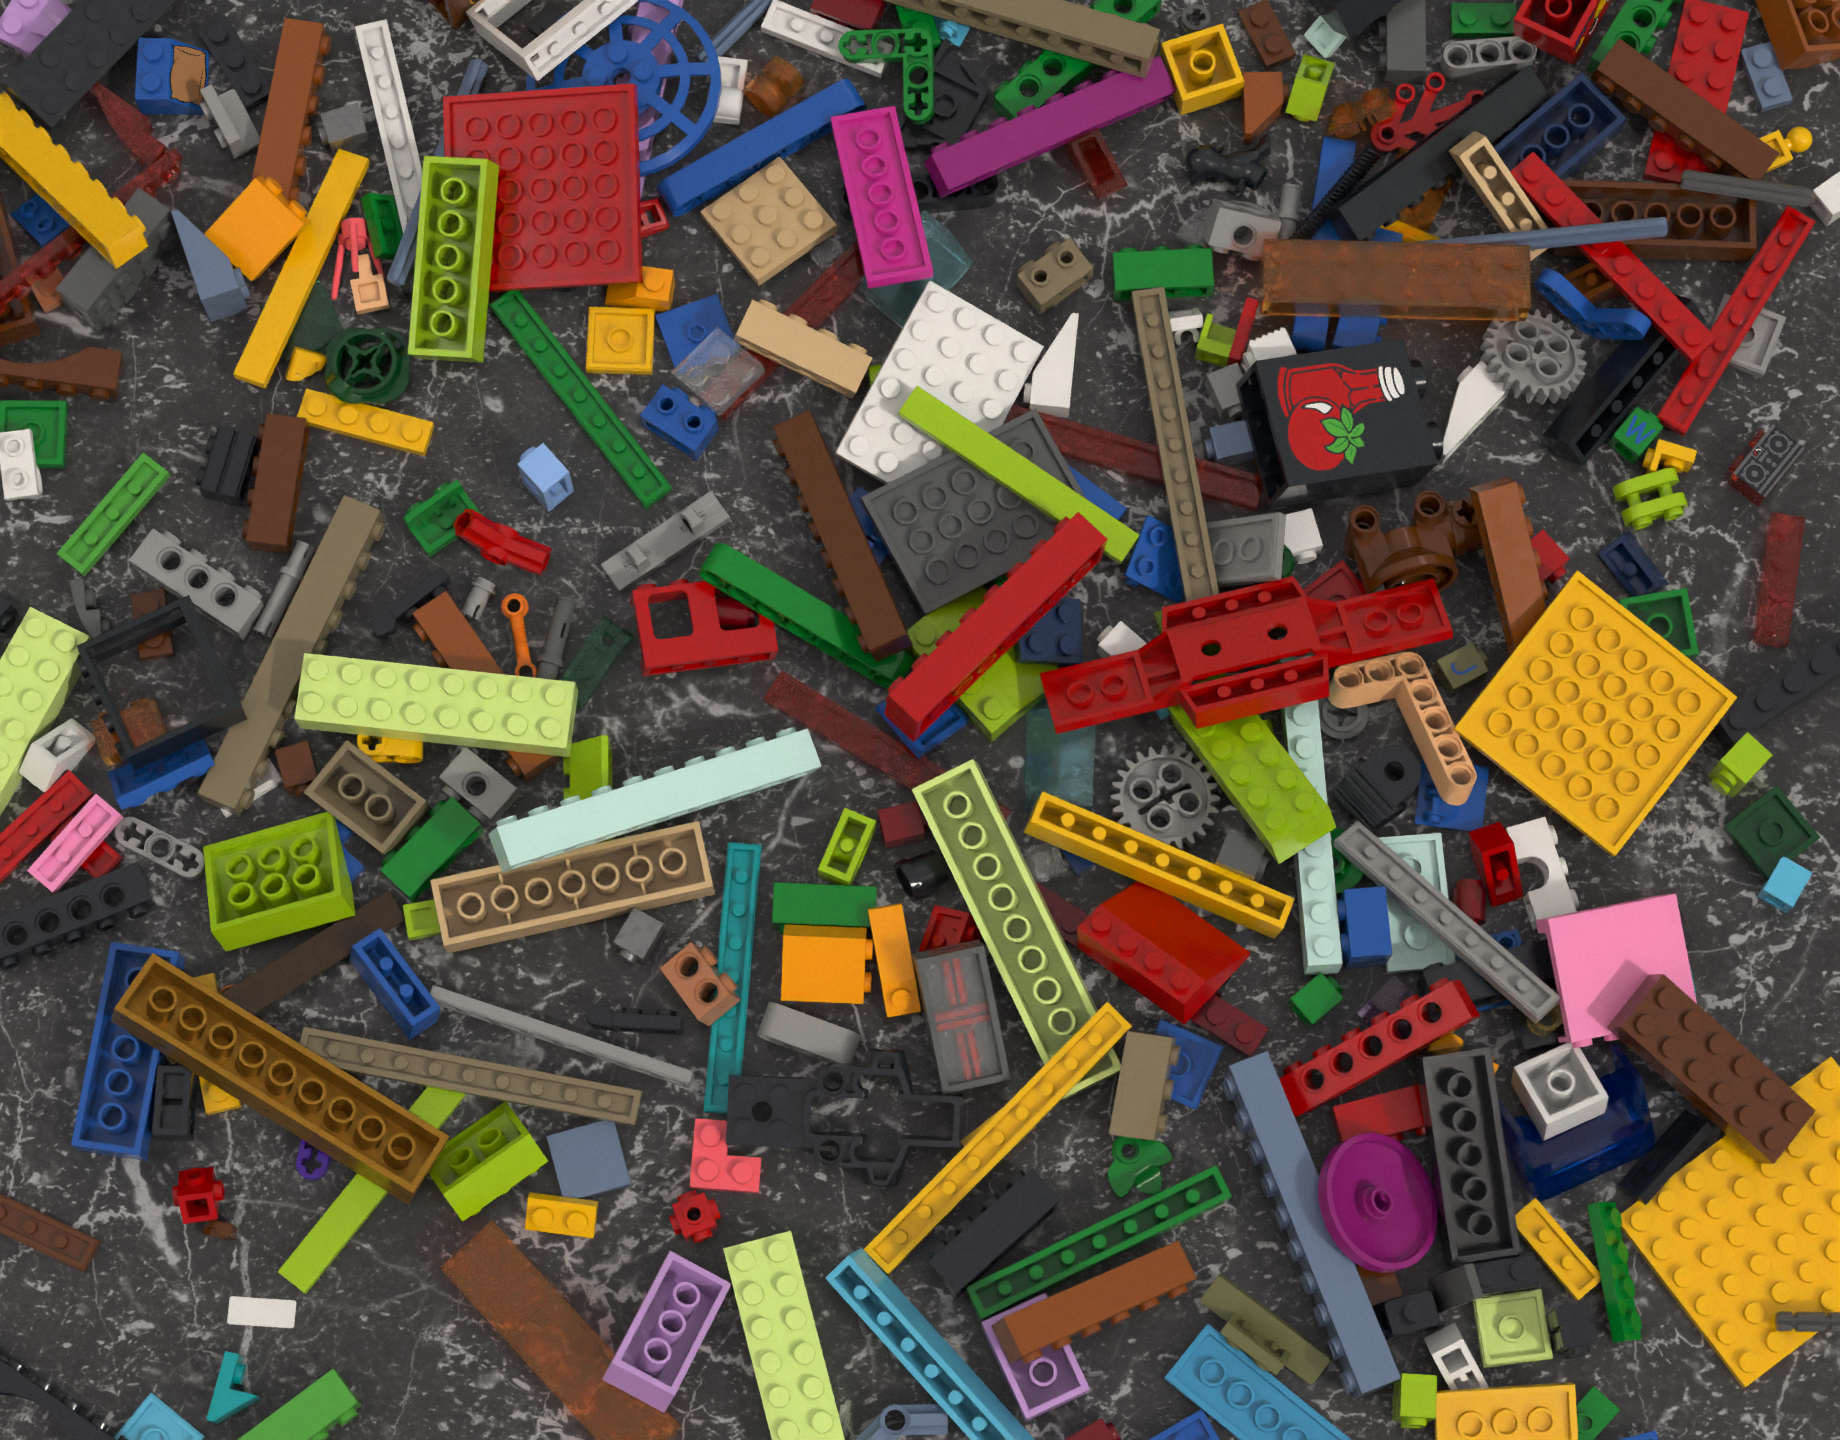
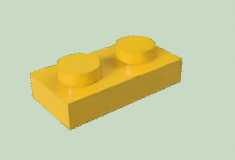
M530 1192L527 1200L525 1230L594 1238L598 1201Z

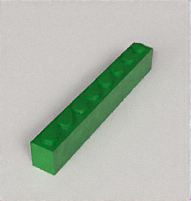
M1217 1165L967 1286L965 1292L980 1323L1229 1202L1232 1195Z

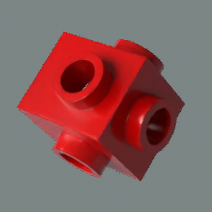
M195 1167L179 1171L178 1185L172 1187L174 1205L180 1208L183 1224L218 1219L219 1201L225 1199L222 1179L216 1180L214 1167Z
M696 1190L678 1196V1203L672 1204L675 1214L669 1215L675 1235L682 1233L686 1242L693 1240V1243H699L713 1237L712 1232L718 1230L715 1220L721 1218L715 1199L707 1201L705 1193L697 1194ZM698 1209L701 1212L700 1218L696 1221L690 1220L687 1216L689 1211Z

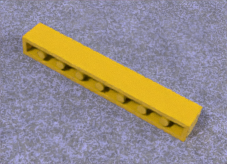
M6 92L1 93L0 158L116 269L147 248L148 244L143 234L146 228L136 215L130 217L127 214L126 208L117 197L111 199L108 196L107 190L98 179L92 181L87 170L79 161L73 163L68 152L61 144L55 146L43 127L36 128L28 113L24 109L18 111L10 96Z
M1043 791L1034 805L1023 832L1273 939L1284 929L1295 900L1293 897Z

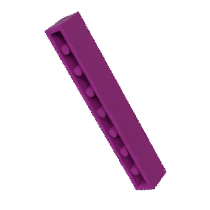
M1158 56L1153 59L1146 79L1121 71L1111 70L1102 76L1103 80L1098 83L1092 84L1091 80L1076 86L1073 89L1074 93L1064 97L1062 92L1045 100L1046 105L1036 109L1034 105H1030L1017 112L1018 117L1007 121L1006 117L1000 118L988 125L989 130L978 133L977 129L962 135L959 138L961 142L951 146L948 142L934 147L930 150L932 154L924 164L940 197L948 196L1168 100L1177 90L1161 57Z

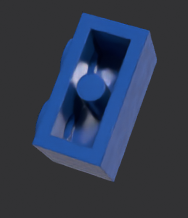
M662 384L640 414L641 424L696 461L719 430L718 421L715 419L716 414L704 405L697 407L688 401V395L679 388L673 387L670 389Z

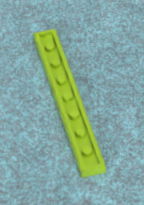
M918 385L898 412V416L1057 523L1066 516L1071 519L1079 512L1108 539L1103 553L1118 564H1121L1140 536Z
M427 1087L408 1111L439 1130L467 1094ZM357 1173L278 1270V1273L303 1293L307 1294L388 1192Z

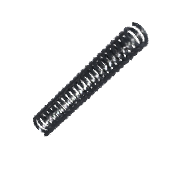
M1368 144L1363 149L1360 156H1357V160H1354V163L1347 168V171H1344V175H1341V179H1338L1334 186L1331 187V190H1328V194L1324 196L1325 198L1318 202L1315 209L1311 211L1312 213H1309L1305 221H1302V224L1298 226L1299 228L1292 233V236H1289L1290 244L1297 251L1301 252V249L1291 239L1300 247L1306 248V244H1309L1312 236H1316L1315 232H1319V229H1322V225H1325V221H1329L1324 212L1350 194L1351 190L1358 186L1357 183H1361V179H1364V175H1367V171H1371L1370 168H1374V164H1377V160H1380L1379 154L1369 148L1371 144Z

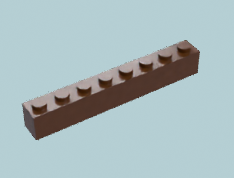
M810 410L774 426L773 428L778 438L773 440V444L780 458L786 457L790 466L784 468L792 486L798 484L801 494L796 495L804 514L810 512L813 521L808 523L816 542L822 540L825 549L821 550L820 553L827 568L831 569L834 567L837 577L833 578L832 581L839 596L843 597L846 595L849 605L844 607L852 626L858 624L862 632L856 637L864 654L871 652L876 662L913 646L821 431Z

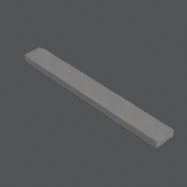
M1358 820L1334 840L1333 846L1379 887L1385 886L1386 893L1535 1024L1559 1003L1561 997Z
M434 985L432 986L430 994L440 1007L688 1089L692 1087L695 1075L691 1070Z

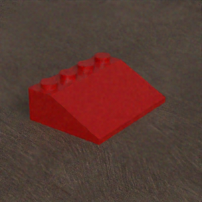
M1139 881L1101 903L1077 927L1078 949L1183 1025L1250 956L1248 950L1172 896Z

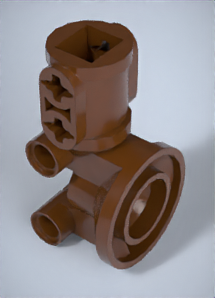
M1432 490L1424 491L1417 496L1409 526L1397 528L1385 534L1381 533L1379 527L1380 515L1375 508L1368 505L1356 507L1351 513L1344 541V551L1347 556L1356 560L1366 594L1432 578L1435 580L1438 591L1441 592L1458 577L1459 571L1454 557L1461 556L1466 552L1483 549L1471 497L1462 498L1454 503L1451 499L1445 501L1438 492Z

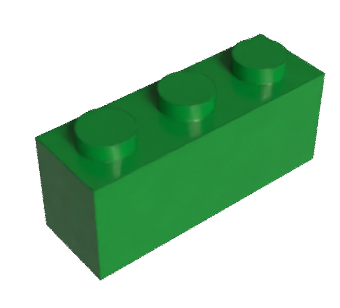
M1189 245L1184 247V249L1171 250L1169 247L1159 246L1152 248L1151 251L1123 248L1118 252H1113L1111 269L1114 301L1131 300V291L1164 287L1166 299L1212 296L1214 289L1212 248H1203L1201 245Z
M453 797L447 802L440 801L429 814L431 818L423 826L417 825L410 831L406 837L408 842L399 851L396 849L391 851L382 861L383 868L380 871L384 878L411 903H415L431 886L430 880L439 878L484 831L481 823Z
M774 882L773 929H779V934L783 935L785 924L867 928V938L868 933H872L868 909L876 908L877 887Z

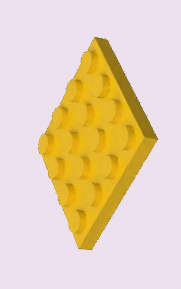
M1569 1382L1437 1391L1436 1418L1434 1419L1435 1440H1578L1575 1384Z

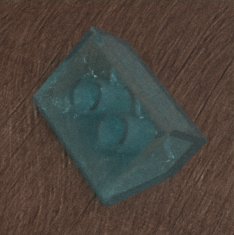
M925 210L922 211L920 216L932 263L933 277L870 289L867 287L865 275L859 280V294L901 328H903L928 281H932L949 291L974 263L950 230Z
M1049 708L1027 712L1023 812H1032L1042 791L1090 812L1092 811L1095 725L1056 734Z

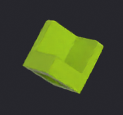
M1207 313L1194 359L1226 367L1236 330L1212 323L1214 315Z

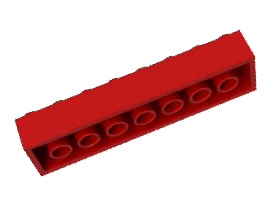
M1079 512L1071 519L1067 516L1064 517L1053 529L1055 534L1047 542L1042 539L1030 551L1031 558L1024 564L1021 562L1016 563L1007 573L1006 577L1008 580L999 587L995 584L982 598L985 602L977 610L971 607L959 620L961 625L953 633L947 630L935 643L937 648L929 656L926 653L922 654L911 666L913 671L905 679L900 676L889 686L887 691L890 694H888L885 700L887 703L884 715L910 740L915 742L1101 561L1108 539Z

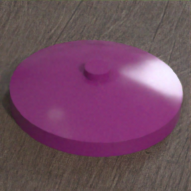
M1377 1133L1356 1135L1342 1141L1331 1150L1322 1165L1319 1175L1318 1199L1323 1221L1335 1244L1354 1263L1374 1272L1391 1273L1417 1263L1429 1250L1437 1228L1435 1193L1430 1179L1419 1160L1400 1142Z

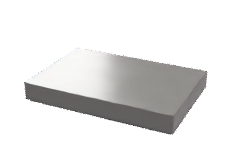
M1276 512L1206 522L1218 588L1281 580L1286 524L1285 514Z

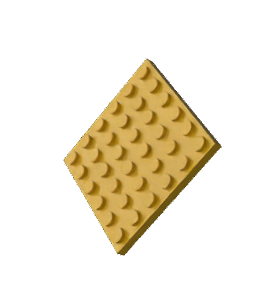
M1577 570L1461 717L1453 730L1601 849L1614 857L1734 703L1737 696Z

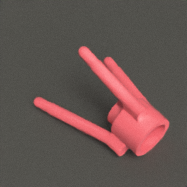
M349 218L341 222L342 233L337 235L338 249L332 282V300H336L338 296L345 247L351 251L352 271L356 273L359 270L358 251L365 249L367 244L377 274H383L385 279L381 261L374 257L365 219Z

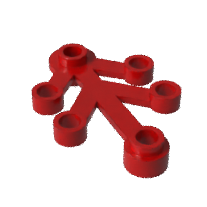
M1433 72L1425 80V90L1413 118L1399 124L1406 105H1409L1415 97L1414 87L1408 83H1403L1395 91V102L1388 118L1378 121L1373 126L1370 132L1371 143L1377 150L1382 152H1392L1397 148L1406 152L1418 142L1405 136L1416 132L1427 136L1438 128L1437 124L1446 122L1470 104L1472 98L1479 97L1484 91L1471 90L1466 94L1463 101L1430 112L1437 94L1445 86L1444 76L1438 72ZM1437 79L1440 82V87L1433 88L1429 80ZM1407 90L1410 93V98L1403 99L1399 91ZM1388 130L1392 133L1393 138L1389 140L1384 139L1381 132Z

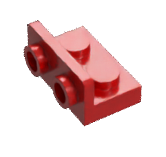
M934 905L918 952L977 939L981 940L982 935L972 914Z

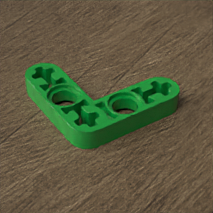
M920 28L854 30L842 35L838 47L844 60L849 63L903 62L904 112L909 121L914 124H926L931 120L935 110L934 44L932 37L926 30ZM904 37L905 44L916 43V38L920 37L923 43L927 45L922 46L920 52H916L913 46H904L905 53H901L902 47L899 38ZM883 38H891L895 42L894 50L888 54H882L877 50V45ZM867 39H872L871 48L873 54H868L867 48H857L856 54H851L846 47L851 46L852 40H857L860 46H869ZM921 68L927 71V80L919 85L910 81V74L915 69ZM910 91L921 93L922 103L924 107H928L922 110L919 116L915 114L914 110H910L917 105L916 94H909Z

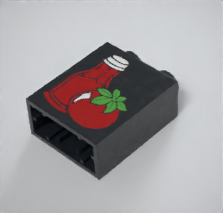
M1404 339L1257 360L1236 383L1268 509L1416 486L1438 464L1437 461L1442 457L1443 438L1440 428L1434 421L1426 422L1420 400L1426 392L1425 372L1418 360L1409 359Z

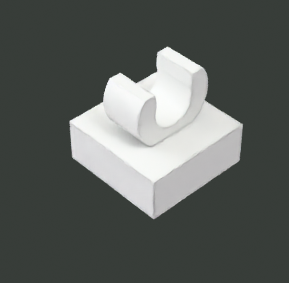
M1193 308L1169 312L1173 339L1176 344L1181 345L1180 337L1184 331H1191L1193 342H1198L1200 335L1196 328L1203 327V316L1200 310Z

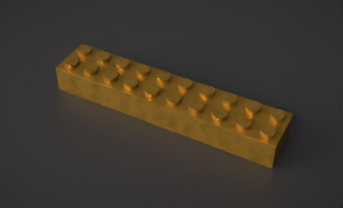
M154 953L151 954L114 1008L111 1020L113 1023L406 1204H409L450 1137Z

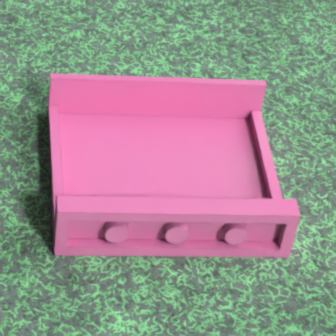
M1662 894L1536 920L1538 933H1546L1557 994L1561 997L1559 1004L1565 1036L1558 1037L1559 1042H1568L1572 1044V1048L1592 1045V1038L1603 1036L1604 1041L1618 1040L1619 1038L1607 1026L1648 975L1664 974L1697 1003L1676 894Z

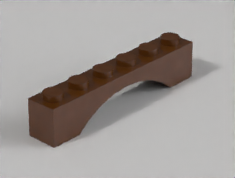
M87 347L74 355L57 361L37 364L16 363L0 359V387L6 388L9 384L22 386L24 390L31 392H41L42 389L56 390L57 394L67 397H73L78 393L89 395L91 399L97 401H108L109 398L118 399L123 366L122 351Z

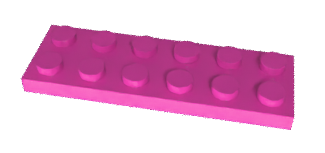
M895 106L830 117L868 289L932 278V263Z

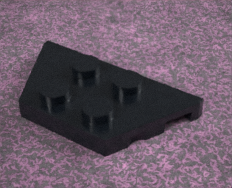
M947 38L944 39L934 57L935 110L933 117L926 124L918 125L909 121L903 111L898 120L905 149H933L945 142H948L950 146L961 142L959 138L968 133L988 98L989 91L980 79L973 75L971 67L965 60L960 58L954 50L952 42ZM927 71L919 84H923L927 80ZM914 92L917 97V105L910 110H914L915 114L919 116L922 110L928 107H924L921 93Z

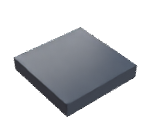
M602 1120L546 1136L562 1197L584 1199L632 1185L614 1122Z

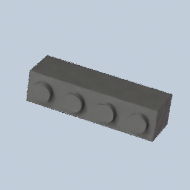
M1401 0L1391 8L1387 15L1383 16V21L1378 22V41H1383V51L1378 53V71H1384V83H1423L1426 74V0Z

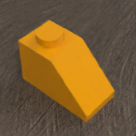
M642 266L643 283L608 285L605 306L655 309L657 313L671 310L675 288L673 270Z

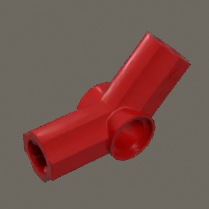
M465 509L462 514L457 516L454 522L455 535L481 550L479 554L488 561L502 566H506L508 563L539 576L542 575L548 565L552 552L550 547L524 538L516 530L500 523H494L473 509Z

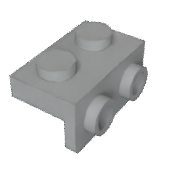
M212 84L200 89L204 101L199 103L208 121L214 119L218 129L214 130V133L222 149L228 146L235 159L257 148L260 136L235 89H231L219 96Z

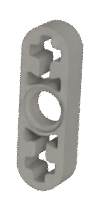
M135 817L123 818L116 825L115 837L125 849L186 880H197L205 874L204 855L195 847ZM134 826H137L136 831L141 836L147 838L145 845L133 837L126 841L127 836L123 833L126 828L131 830ZM158 840H166L170 843L169 853L164 857H155L152 854L153 844ZM177 852L188 860L196 856L195 861L199 864L197 869L190 868L186 872V866L181 861L175 859Z

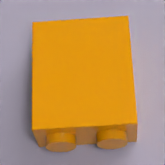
M263 175L255 178L204 233L230 259L233 265L237 268L240 267L241 272L250 281L259 278L311 222L305 216L307 211L297 201L292 200L290 202L281 194L283 191L282 187L271 177L265 178Z
M785 924L783 932L781 1001L864 1004V992L871 993L872 972H865L866 960H872L873 939H866L867 928Z

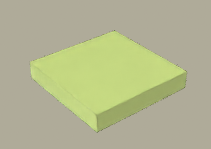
M1542 1289L1485 1296L1472 1301L1483 1369L1553 1359Z

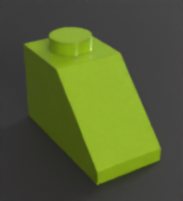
M1304 54L1295 77L1285 113L1292 114L1295 119L1307 122L1312 120L1317 122L1335 63Z

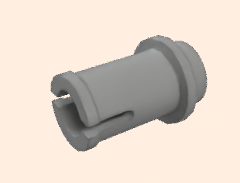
M477 577L475 582L471 581L470 585L473 587L463 608L460 610L464 616L467 615L468 618L477 622L480 621L490 596H495L496 594L494 591L496 585L482 577Z

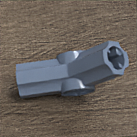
M938 1403L889 1404L882 1408L880 1413L854 1440H897L901 1435L948 1434V1414ZM891 1410H899L904 1415V1424L897 1430H891L885 1425V1416Z

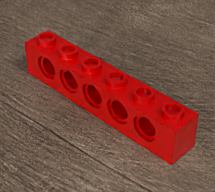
M1447 977L1430 985L1429 989L1431 992L1422 998H1419L1418 994L1399 1003L1402 1009L1390 1015L1388 1011L1383 1012L1370 1020L1371 1027L1362 1032L1358 1027L1341 1036L1343 1043L1334 1048L1330 1044L1325 1045L1312 1053L1313 1060L1304 1065L1300 1060L1283 1069L1285 1075L1279 1078L1294 1116H1304L1480 1017L1461 980L1449 982ZM1433 1002L1438 1004L1442 1011L1441 1017L1437 1022L1433 1021L1428 1014L1429 1006ZM1403 1019L1407 1020L1412 1026V1033L1408 1038H1404L1399 1032V1024ZM1374 1036L1378 1037L1382 1042V1051L1378 1055L1374 1054L1370 1049V1040ZM1344 1053H1348L1353 1059V1066L1350 1071L1344 1070L1341 1066L1340 1060ZM1315 1069L1319 1070L1324 1077L1323 1085L1320 1088L1316 1087L1312 1082L1311 1077Z

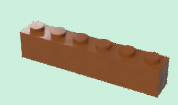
M285 18L252 181L262 175L265 178L271 177L282 187V195L290 202L295 200L299 203L300 187H297L299 176H304L306 171L307 159L303 155L305 146H310L312 141L313 128L309 125L311 115L316 116L318 111L319 97L315 95L317 86H322L324 81L325 67L322 66L323 56H328L330 52L331 37L327 36L323 23Z
M1505 477L1471 487L1469 491L1510 656L1546 610L1545 600H1548L1549 597L1547 587L1543 580L1540 581L1537 568L1541 567L1540 557L1535 548L1532 549L1529 537L1533 536V527L1529 517L1524 515L1522 504L1526 502L1524 490L1521 484H1517L1516 481Z
M447 591L412 613L416 624L412 626L423 643L427 640L430 641L435 649L431 652V655L440 668L448 667L449 669L504 674ZM505 750L510 757L505 761L516 777L522 774L527 782L561 760L560 756Z
M1178 1240L1007 1315L993 1324L992 1328L1009 1364L1022 1359L1025 1365L1042 1357L1041 1350L1051 1346L1053 1351H1057L1073 1343L1070 1337L1081 1333L1082 1338H1086L1102 1330L1101 1323L1110 1320L1112 1325L1118 1324L1131 1317L1129 1311L1139 1307L1142 1313L1159 1305L1160 1303L1157 1298L1167 1294L1171 1300L1188 1291L1186 1285L1197 1277Z

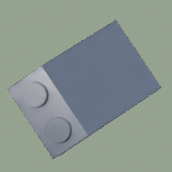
M178 209L171 211L200 300L210 321L213 322L249 310L245 299L251 297L240 267L234 269L230 259Z

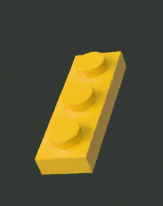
M1536 1198L1515 1215L1518 1234L1576 1302L1601 1282L1600 1272Z

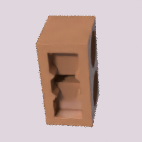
M691 942L660 967V969L697 1020L710 1026L740 1001L734 992L737 985L726 972L722 974L715 966L718 960L706 946L700 948ZM698 962L697 972L689 977V967L693 963ZM713 988H717V997L708 1003V993Z

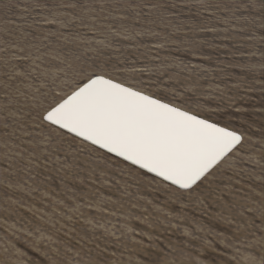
M231 1296L229 1299L227 1323L293 1328L296 1301Z

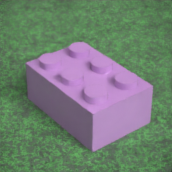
M1046 1293L981 1323L984 1335L1025 1422L1090 1391L1070 1345L1057 1351H1053L1051 1346L1041 1350L1042 1357L1025 1365L1022 1359L1009 1364L992 1328V1325L1003 1317L1046 1299Z

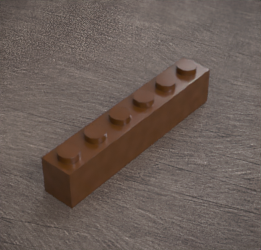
M1621 39L1617 40L1590 78L1595 82L1596 87L1600 91L1609 95L1613 94L1622 101V105L1628 111L1641 114L1648 120L1649 125L1653 129L1661 133L1666 132L1675 139V143L1681 149L1687 152H1694L1702 158L1703 164L1713 171L1719 170L1727 176L1761 180L1780 154Z

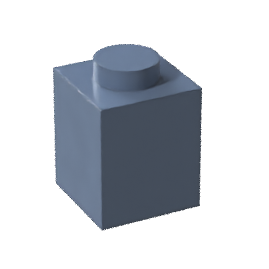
M1245 420L1209 428L1207 439L1203 440L1206 457L1207 459H1213L1215 468L1254 460V453Z

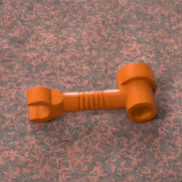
M512 593L503 599L501 609L503 614L510 619L511 629L513 630L517 657L515 676H520V669L522 667L529 666L532 669L533 678H535L537 669L531 663L527 636L524 629V617L528 613L529 605L524 596ZM513 600L520 602V609L517 612L509 611L508 605Z

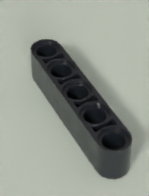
M930 174L911 176L914 191H923L927 195L923 199H917L920 214L987 208L992 206L998 197L999 181L996 175L959 190L956 196H945L943 198L940 197ZM986 184L992 190L988 193H980L975 188L978 185ZM843 185L838 197L839 211L844 218L852 221L850 207L845 202L848 198L845 185Z

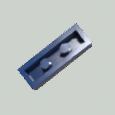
M381 928L352 946L349 961L408 1040H411L437 1022L441 1009Z

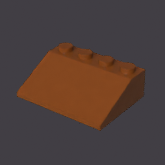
M1755 0L1781 70L1807 68L1840 59V0Z

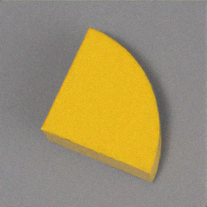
M295 346L285 374L286 380L300 381L315 374L317 371L319 372L327 362L326 355Z

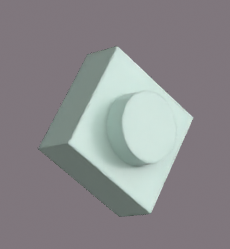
M1321 16L1317 18L1303 35L1324 58L1332 56L1347 38L1333 31Z

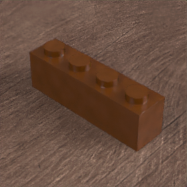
M266 413L265 424L259 425L258 443L261 444L260 456L255 455L252 468L253 475H256L255 487L249 488L247 505L251 507L250 518L244 519L242 538L246 539L250 550L281 554L291 553L310 434V426L306 418Z

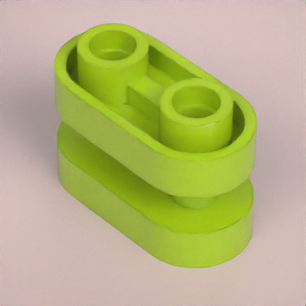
M1666 468L1623 481L1612 488L1617 502H1628L1629 508L1621 512L1626 527L1633 526L1634 530H1640L1652 525L1653 520L1664 517L1665 521H1670L1684 515L1683 510L1688 507L1685 494L1683 492L1673 493L1671 488L1679 483L1675 468ZM1659 492L1660 498L1642 503L1640 497Z

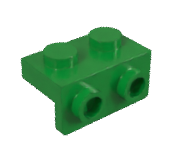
M458 480L440 485L434 491V496L424 503L419 501L413 504L406 511L407 515L403 517L406 527L429 558L458 538L453 527L458 515L462 514L465 509H473L480 513Z

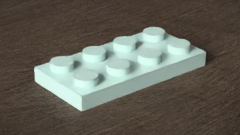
M1441 833L1379 838L1448 898ZM1386 893L1392 956L1386 964V973L1424 971L1425 967L1438 962H1442L1444 965L1456 963L1455 953Z

